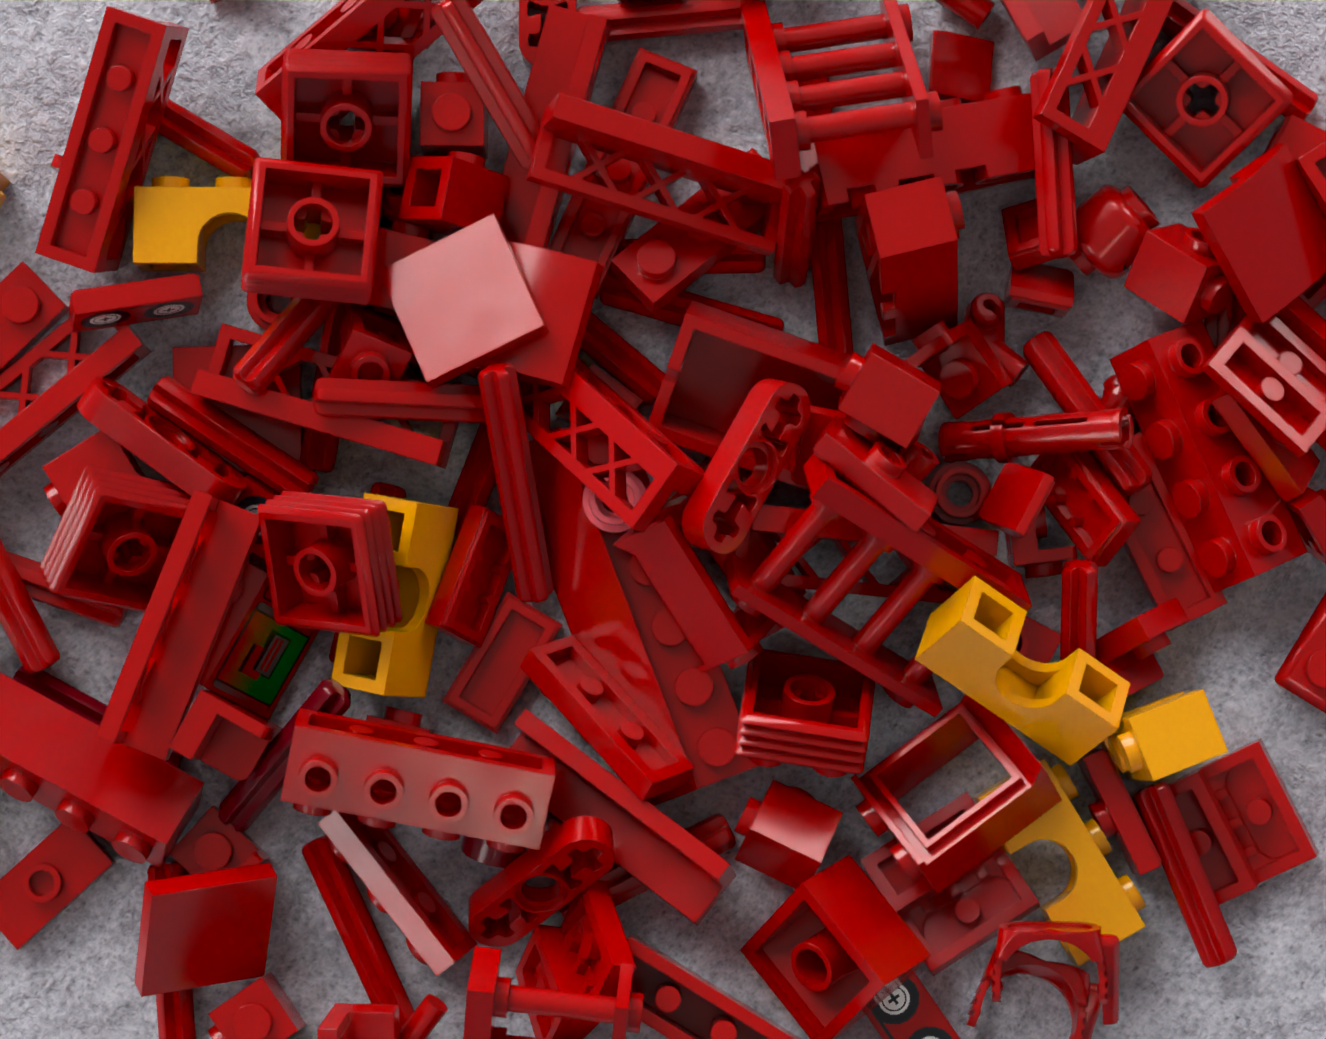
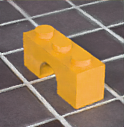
M158 176L152 178V187L134 186L133 263L143 272H206V248L212 234L220 227L229 223L242 222L247 224L252 179L233 176L218 177L215 179V187H190L189 178ZM307 223V228L304 232L305 238L310 240L319 239L321 235L320 225Z
M364 493L363 499L382 500L387 506L388 517L391 523L390 533L396 576L399 582L402 621L400 623L395 622L394 627H388L387 631L380 632L378 637L339 633L331 679H334L343 687L382 696L426 698L437 629L424 622L451 555L459 508L407 498Z
M972 577L929 615L915 660L1070 766L1118 730L1130 683L1080 648L1067 658L1054 663L1036 662L1021 655L1016 650L1027 611L978 577Z
M1204 689L1193 690L1185 694L1184 691L1174 692L1123 712L1118 730L1101 742L1102 748L1108 751L1117 771L1121 770L1122 773H1125L1127 780L1155 781L1228 752Z
M1037 758L1047 772L1062 801L1003 844V848L1006 853L1013 854L1037 840H1050L1059 845L1068 857L1070 877L1066 887L1058 896L1040 906L1039 909L1046 921L1094 923L1101 926L1102 934L1116 935L1120 942L1145 927L1138 914V911L1146 907L1145 902L1126 873L1116 878L1104 858L1105 855L1112 852V848L1096 821L1091 818L1083 823L1071 803V800L1078 797L1079 794L1065 769L1060 763L1050 768L1045 758ZM1007 776L974 796L973 799L976 804L1011 777ZM1059 941L1072 963L1080 966L1090 960L1087 954L1078 947Z

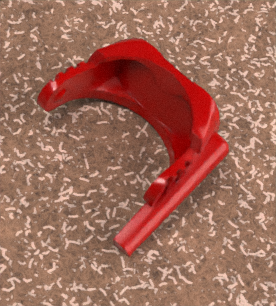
M1012 921L999 925L992 974V1002H1001V992L1003 990L1001 974L1004 961H1007L1019 948L1031 942L1058 940L1078 947L1087 954L1092 962H1096L1099 977L1097 992L1099 994V1004H1102L1103 1025H1112L1118 1022L1120 942L1116 935L1102 934L1101 926L1088 922Z
M996 948L990 956L980 980L981 983L977 987L976 994L970 1003L973 1005L968 1010V1015H970L966 1019V1025L975 1027L981 1013V1006L986 991L992 985ZM1019 950L1015 951L1007 961H1004L1001 979L1016 974H1028L1049 982L1063 995L1069 1007L1072 1019L1069 1039H1091L1102 1004H1099L1097 984L1090 982V974L1088 972L1064 963L1045 961Z

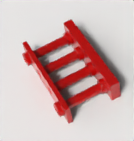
M765 0L740 4L746 60L775 181L802 177L799 152L811 150V143L911 128L920 159L934 157L932 132L943 130L940 99L937 91L926 92L910 43L913 41V28L908 3L898 5L897 0H879L881 14L783 28L782 22L771 23ZM883 39L884 42L881 44L826 51L791 57L790 54L793 52L848 45ZM889 68L893 70L892 73L804 86H799L798 84L801 81ZM901 98L903 102L808 117L806 115L808 111Z
M812 454L803 465L811 493L809 498L812 503L758 568L732 553L726 558L723 563L730 588V596L746 613L754 617H760L762 614L766 615L882 685L886 694L902 707L910 709L915 705L931 716L936 717L943 707L932 677L933 671L915 660L916 654L908 661L883 646L882 643L934 583L941 585L944 581H947L960 589L972 577L976 576L1028 612L1033 605L1020 573L931 517H929L917 533L915 531L912 532L828 464ZM844 517L861 528L864 535L809 600L780 583L832 520L840 521ZM896 549L912 559L914 567L860 630L831 614L883 552L891 553Z
M475 946L467 987L463 1039H542L508 1035L507 1028L495 1026L496 1017L507 1018L508 1011L613 1024L612 1039H626V1032L640 1034L644 993L631 992L633 964L621 963L617 997L511 985V978L499 976L501 949Z

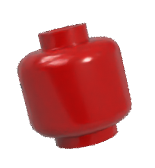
M1104 185L1076 207L1078 250L1076 254L1069 257L1086 276H1089L1097 269L1103 276L1109 279H1119L1130 271L1146 230L1155 229L1161 223L1131 186L1127 185L1123 190H1120L1112 185Z

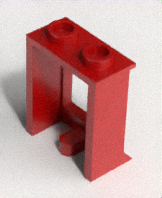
M673 491L644 533L630 528L613 546L635 555L636 560L696 654L702 659L703 663L698 667L701 673L725 662L730 669L737 668L753 659L763 650L759 642L761 639L776 633L784 626L764 614L760 617H754L743 611L739 606L731 611L680 531L683 512L690 497ZM727 491V494H731V495H734V496H735V493H732V492H728V491ZM713 517L712 521L718 525V522ZM750 532L748 563L755 568H758L776 547V543L770 534ZM710 551L726 576L723 562L730 555V552L721 554ZM792 569L787 573L795 575ZM790 588L801 596L807 593L805 589Z
M966 694L959 704L860 778L856 775L850 778L864 798L863 801L855 806L862 818L877 837L887 830L897 841V844L891 847L889 851L907 876L913 881L922 874L937 894L1062 801L1042 764L1003 719ZM979 739L1011 778L928 840L897 800Z

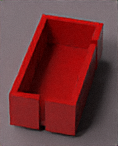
M691 300L648 422L653 424L674 444L713 457L749 392L755 384L763 379L771 378L796 383L807 392L810 405L841 411L838 409V404L843 391L835 387L834 384L851 355ZM925 419L919 427L918 431L916 432L915 436L913 437L912 441L908 445L907 449L915 441H918ZM882 434L877 441L887 444L900 456L907 450ZM750 448L742 455L739 467L753 471L755 458ZM789 457L777 480L810 491L809 486L796 484L792 481Z

